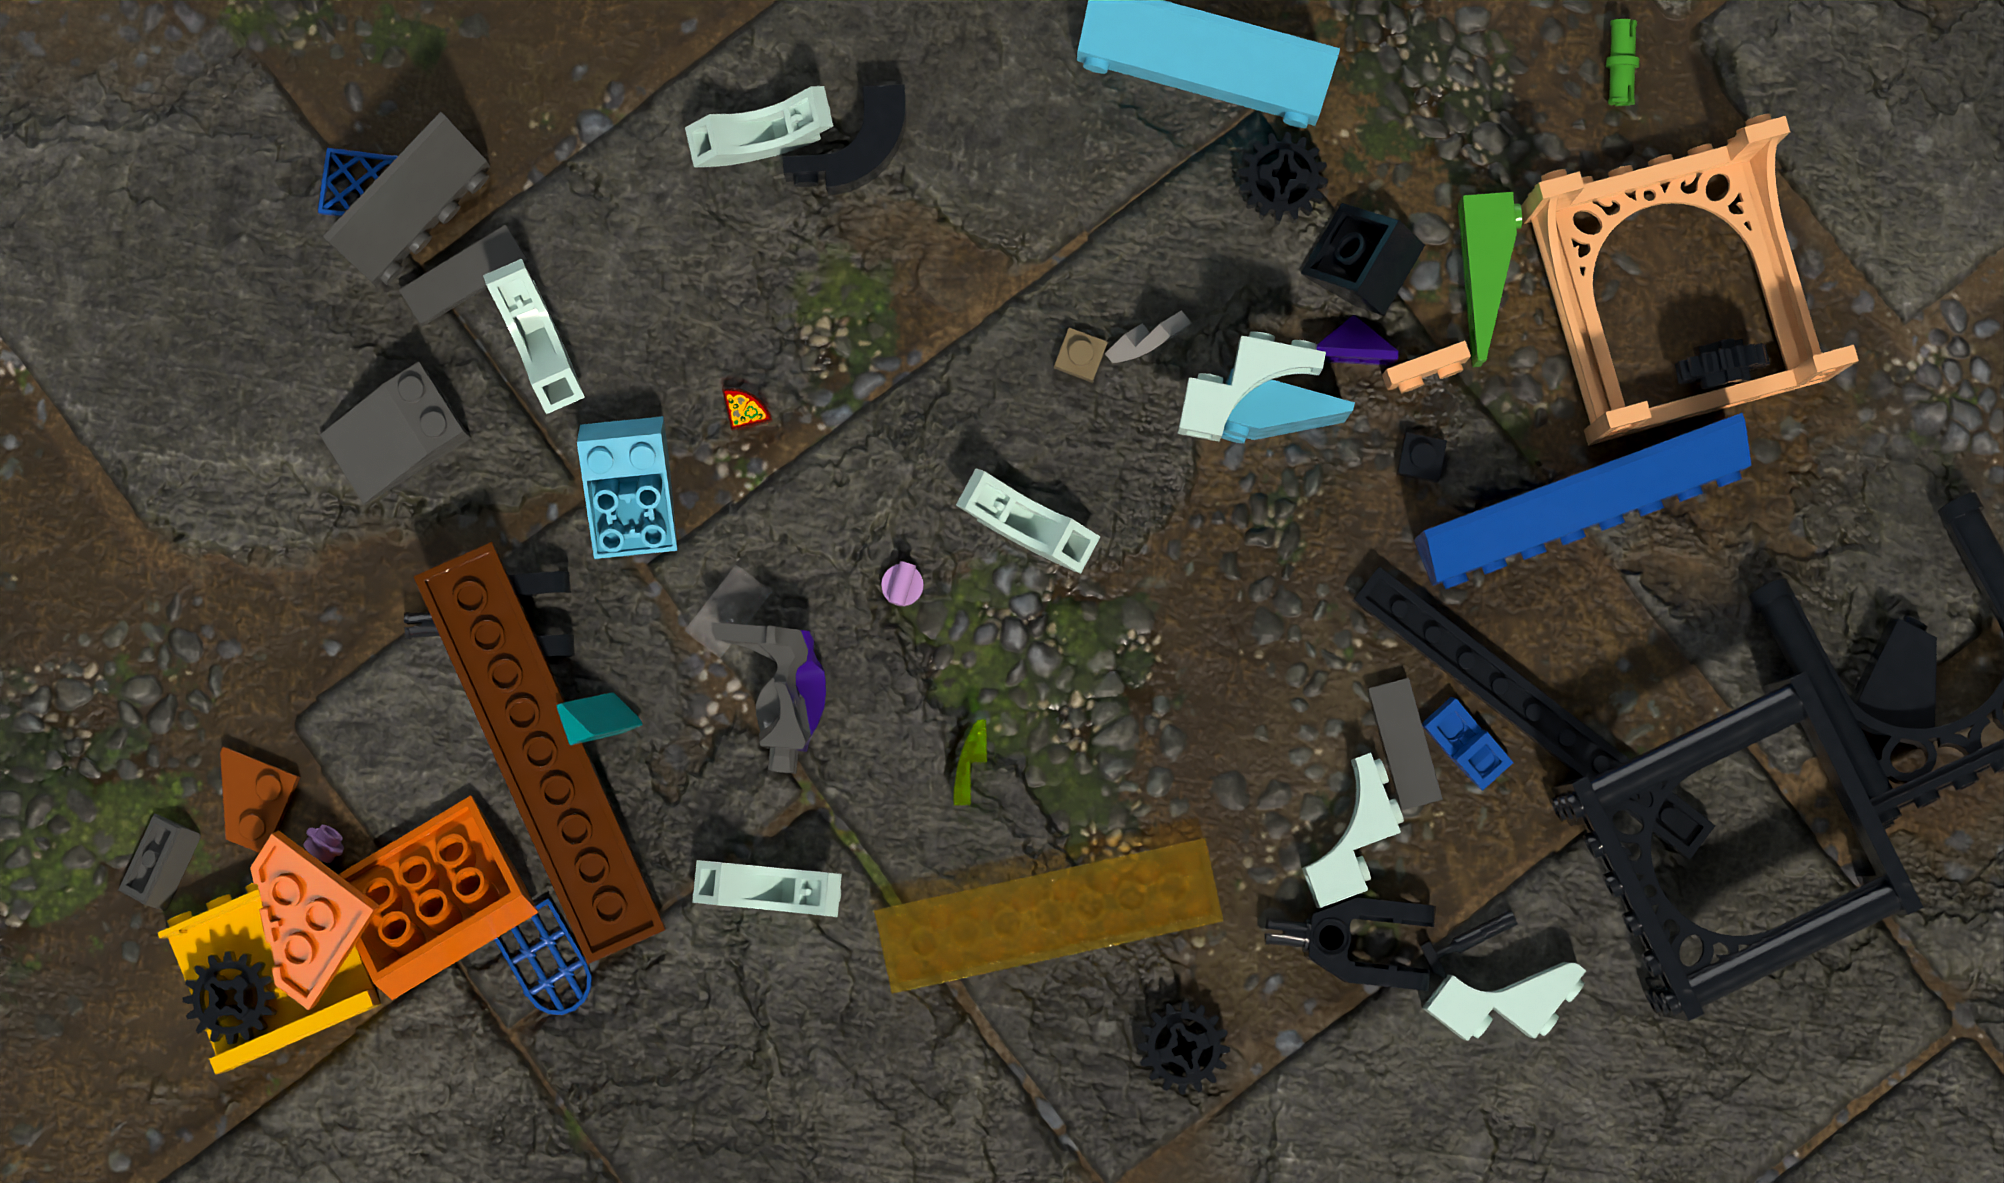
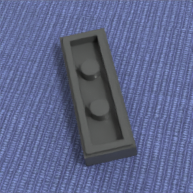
M504 225L400 288L399 291L419 324L423 327L486 289L487 285L483 275L519 259H522L524 264L529 261L508 227Z
M1409 678L1368 688V696L1400 810L1443 800Z

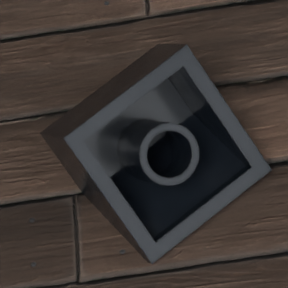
M1341 203L1303 267L1301 274L1350 304L1385 316L1423 251L1425 244L1397 219Z

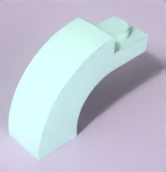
M977 468L974 470L956 504L959 508L976 517L978 522L1002 536L1080 574L1100 539L1099 535L1072 518L1056 513L1032 501L987 472Z

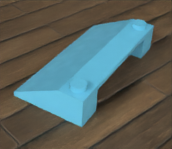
M1088 0L1077 52V61L1084 63L1083 67L1092 72L1105 74L1107 70H1112L1284 117L1283 122L1290 126L1307 128L1308 124L1315 126L1340 48L1164 0Z

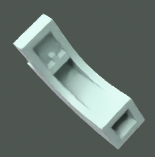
M810 86L783 102L763 109L735 114H709L685 127L694 167H717L760 160L802 148L820 140V133L833 127L824 86Z
M519 259L483 275L485 283L513 337L530 383L545 413L548 414L585 398L557 328L523 260Z
M697 860L692 903L838 917L842 874Z

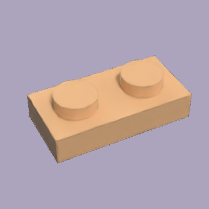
M1463 341L1388 368L1382 377L1388 391L1399 387L1400 392L1404 393L1424 385L1422 378L1438 373L1439 378L1443 379L1463 371L1461 364L1466 363L1471 355L1466 342Z

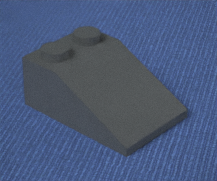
M419 361L383 383L320 434L364 505L471 439L430 372Z

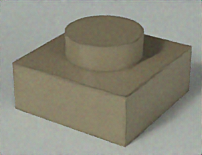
M1068 328L1054 369L1093 383L1108 342Z

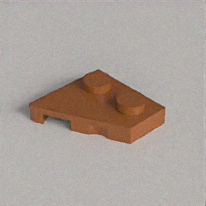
M222 747L220 757L225 838L260 853L271 834L279 831L301 777L230 748Z

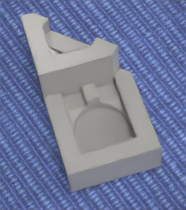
M1182 310L1160 323L1151 332L1142 323L1124 334L1105 355L1112 363L1140 357L1170 340L1192 323Z

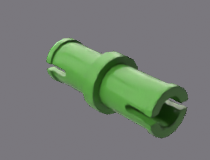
M1631 19L1611 20L1610 57L1606 58V67L1610 68L1608 104L1615 106L1635 105V69L1639 68L1640 58L1635 57L1637 21Z

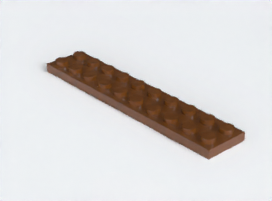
M490 542L413 576L587 964L666 930L667 927L584 742L570 745L556 706L564 703L565 700L494 542Z

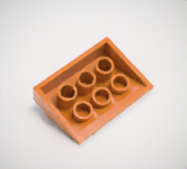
M472 796L465 798L338 874L380 906L355 946L373 984L391 1000L539 913L519 873Z

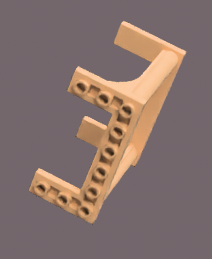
M1763 114L1745 121L1746 126L1738 129L1735 137L1727 140L1728 144L1726 146L1713 149L1712 144H1704L1688 150L1689 156L1673 160L1671 154L1660 156L1648 161L1649 167L1633 171L1632 165L1619 167L1608 172L1609 178L1593 181L1592 176L1581 177L1580 171L1568 175L1566 169L1549 172L1541 176L1542 182L1534 185L1535 188L1528 194L1527 199L1521 205L1523 223L1532 222L1590 421V425L1584 429L1588 446L1828 381L1859 361L1854 345L1825 353L1821 352L1780 212L1775 177L1777 144L1790 133L1786 116L1772 119L1770 114ZM1714 175H1724L1729 183L1727 194L1719 201H1711L1706 195L1707 182ZM1696 177H1699L1696 184V192L1686 194L1681 190L1682 182L1685 183L1684 186H1688ZM1668 185V187H1667V189H1666V191H1665V193H1664L1662 187ZM1645 191H1652L1655 196L1654 200H1646L1644 198ZM1739 194L1741 202H1738L1736 205L1740 208L1742 214H1733L1729 211L1728 206ZM1634 195L1635 200H1633L1629 196ZM1612 202H1615L1619 207V211L1616 214L1607 215L1597 204L1611 207L1613 205ZM1671 203L1686 204L1705 209L1728 223L1740 235L1750 251L1786 371L1649 408L1647 401L1625 407L1593 293V272L1600 248L1609 233L1621 221L1642 209ZM1577 212H1588L1595 216L1600 222V232L1594 235L1581 232L1574 225V214ZM1745 222H1747L1749 229L1744 225ZM1571 239L1577 243L1588 245L1589 253L1584 257H1579V245L1573 247ZM1580 268H1584L1583 276L1581 274Z

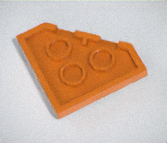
M276 831L271 834L250 869L253 883L258 884L263 908L259 909L266 943H270L275 966L271 969L274 983L278 988L310 1010L316 1006L380 906L282 832Z

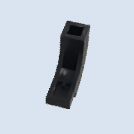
M905 85L864 86V120L862 128L854 141L844 149L831 154L783 157V172L786 182L793 181L796 187H813L818 185V180H826L828 196L856 190L878 177L891 163L903 140L907 114Z

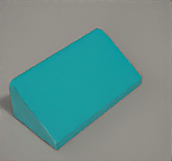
M614 692L556 705L570 745L623 734L643 725L640 718Z

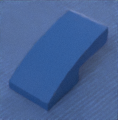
M1450 697L1422 722V727L1482 791L1514 763L1487 731L1482 730L1454 697Z

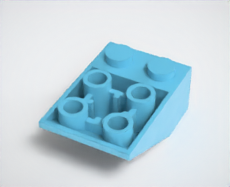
M664 417L580 425L577 447L594 559L677 551L670 463Z

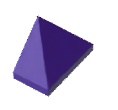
M1355 315L1318 343L1316 349L1326 352L1324 362L1394 366L1398 360V350Z

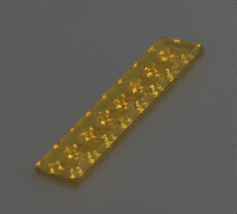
M1205 838L874 910L892 994L1223 922Z

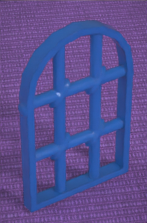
M548 898L536 905V908L539 910L548 905L561 927L560 930L549 936L537 914L532 916L531 919L541 934L539 938L542 941L529 948L517 926L512 928L511 931L521 946L519 949L521 953L513 958L510 957L499 937L494 940L520 983L524 995L528 997L534 1006L547 1014L564 1015L575 1011L586 1001L592 987V974L584 955L581 953L551 899ZM563 935L567 937L579 958L578 961L568 967L555 946L557 944L555 940ZM546 945L559 965L557 968L559 972L548 979L535 959L537 956L535 952ZM526 957L539 977L537 980L539 984L531 989L528 988L515 966L516 963ZM581 966L584 967L587 976L584 994L573 977L575 975L573 971ZM564 976L579 1000L573 1007L568 1009L563 1007L553 990L555 987L553 983ZM545 988L557 1010H550L542 1006L533 995Z

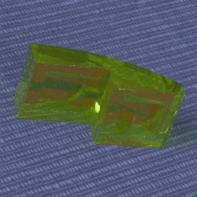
M977 720L963 746L955 776L954 806H971L970 764H987L986 720Z

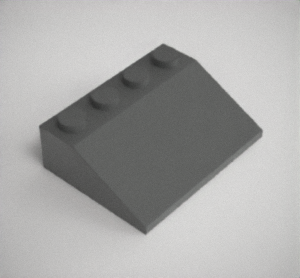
M440 112L333 224L323 237L376 287L382 282L388 285L403 270V266L400 263L411 251L414 254H418L430 242L432 236L429 232L440 221L446 224L456 215L461 207L458 204L459 200L468 191L474 194L485 184L489 178L486 172L491 167L487 160L452 122Z

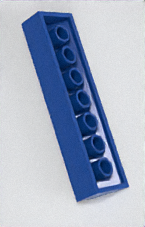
M1743 413L1734 415L1424 530L1414 539L1431 586L1443 583L1444 588L1449 589L1469 581L1466 573L1482 568L1484 575L1508 566L1505 559L1521 553L1523 560H1527L1547 552L1544 544L1560 539L1562 546L1585 538L1584 530L1599 524L1601 531H1605L1625 523L1623 515L1638 510L1642 517L1663 509L1662 501L1677 495L1679 502H1683L1703 494L1701 486L1716 481L1720 488L1743 479L1740 472L1752 466L1745 418Z

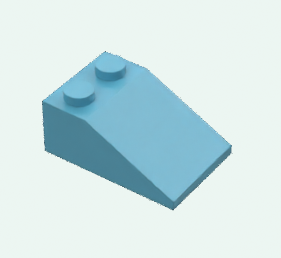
M1233 369L1230 371L1226 385L1231 384ZM1269 380L1254 388L1235 406L1225 423L1221 438L1236 443H1245L1246 438L1256 440L1344 423L1353 411L1355 402L1279 381Z

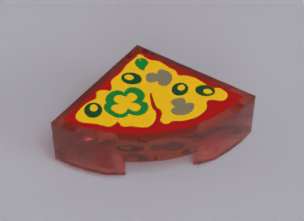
M722 389L732 432L773 422L767 407L755 395L741 389Z

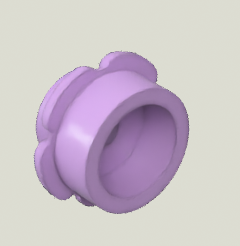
M321 825L320 828H309L307 830L308 838L303 843V846L312 856L320 861L331 863L336 855H342L344 847L341 841L343 838L335 829L327 825Z

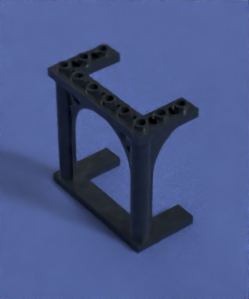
M1806 671L1776 679L1762 686L1761 688L1765 695L1591 779L1586 776L1567 780L1551 788L1555 797L1551 798L1550 801L1561 822L1567 820L1569 826L1585 825L1588 832L1583 835L1586 846L1593 858H1601L1607 870V873L1603 874L1604 882L1614 898L1620 896L1627 911L1622 914L1624 923L1633 937L1639 935L1646 949L1645 952L1641 953V956L1651 976L1645 978L1649 989L1644 992L1653 1011L1656 1014L1661 1012L1663 1017L1691 1021L1704 1014L1702 1007L1891 915H1909L1924 908ZM1801 722L1873 869L1856 876L1860 884L1859 887L1765 932L1753 935L1731 936L1702 928L1683 916L1671 904L1656 878L1651 856V839L1658 812L1671 791L1691 774ZM1666 781L1661 789L1657 786V784ZM1650 792L1652 802L1645 809L1640 803L1631 801L1629 798L1637 795L1638 799H1642L1644 794ZM1620 810H1628L1637 814L1643 823L1640 832L1630 835L1619 831L1613 824L1615 813ZM1621 843L1637 844L1640 850V857L1635 861L1629 859L1628 856H1631L1632 853L1629 849L1622 847ZM1635 873L1641 874L1644 877L1638 880ZM1647 885H1652L1655 888L1654 896H1646L1644 888ZM1658 904L1656 911L1654 912L1652 906ZM1669 919L1673 920L1679 929L1670 943L1668 941L1670 930L1667 927L1663 929L1664 922ZM1696 935L1702 942V954L1694 965L1686 966L1680 960V946L1688 936ZM1717 943L1723 944L1727 948L1728 953L1716 955L1719 961L1711 964L1714 955L1713 945ZM1738 945H1747V947L1739 950Z

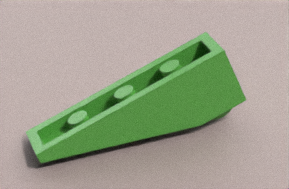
M1513 192L1464 195L1458 203L1472 367H1481L1487 359L1517 229L1522 228V209L1520 203L1514 204Z

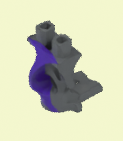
M712 622L711 631L716 640L746 647L777 662L776 673L761 690L756 702V717L760 729L759 742L760 746L770 749L768 771L797 774L799 751L807 752L809 742L818 727L825 708V672L814 653L815 632L776 626Z

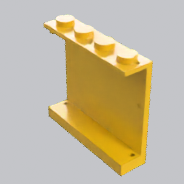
M251 883L245 887L247 894L232 900L231 895L227 894L206 903L208 911L194 917L191 911L177 915L167 920L169 928L157 932L159 938L169 939L185 981L198 980L199 975L194 970L196 965L210 967L208 956L217 955L223 962L225 951H234L236 961L239 960L243 953L252 954L250 965L253 966L258 962H264L266 966L261 974L263 977L273 976L271 968L275 964L271 945L266 943L259 912V909L263 907L258 884ZM356 946L353 947L316 1006L310 1010L278 988L274 982L268 985L269 991L279 993V997L269 1000L268 1004L277 1010L276 1015L263 1016L268 1027L265 1030H258L253 1027L254 1038L247 1041L239 1033L238 1041L235 1044H228L225 1034L218 1042L210 1041L216 1056L209 1058L215 1075L225 1073L381 1005ZM229 968L218 973L224 975L228 980H233L242 971ZM255 986L252 989L253 1003L257 1005L258 994ZM189 988L191 995H193V989ZM236 989L225 990L228 996L225 1004L237 1005L234 999L237 993ZM205 990L204 995L206 1008L209 1006V992ZM229 1015L220 1023L226 1026H237L244 1022L238 1020L234 1015ZM210 1029L206 1031L209 1039L212 1031Z

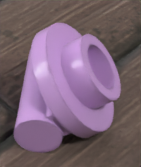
M900 561L898 565L892 566L886 571L882 578L881 587L888 602L897 606H908L919 599L923 592V579L918 570L915 569V565Z

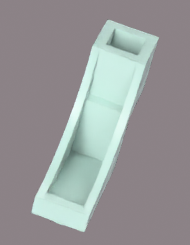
M1253 331L1250 332L1249 337L1241 335L1230 385L1223 384L1222 377L1212 374L1199 373L1197 379L1189 377L1177 434L1219 442L1229 415L1249 392L1269 380L1285 375H1319L1323 369L1326 352L1316 350L1317 344L1309 341L1292 340L1291 345L1274 342L1275 336L1268 333Z
M1371 753L1351 760L1356 780V799L1351 820L1343 836L1322 858L1302 868L1316 908H1322L1368 891L1365 881L1371 880L1368 866L1364 857H1356L1353 850L1401 833L1398 824L1404 822L1400 807L1395 798L1388 799L1383 784L1389 782L1386 770L1381 759L1374 760Z

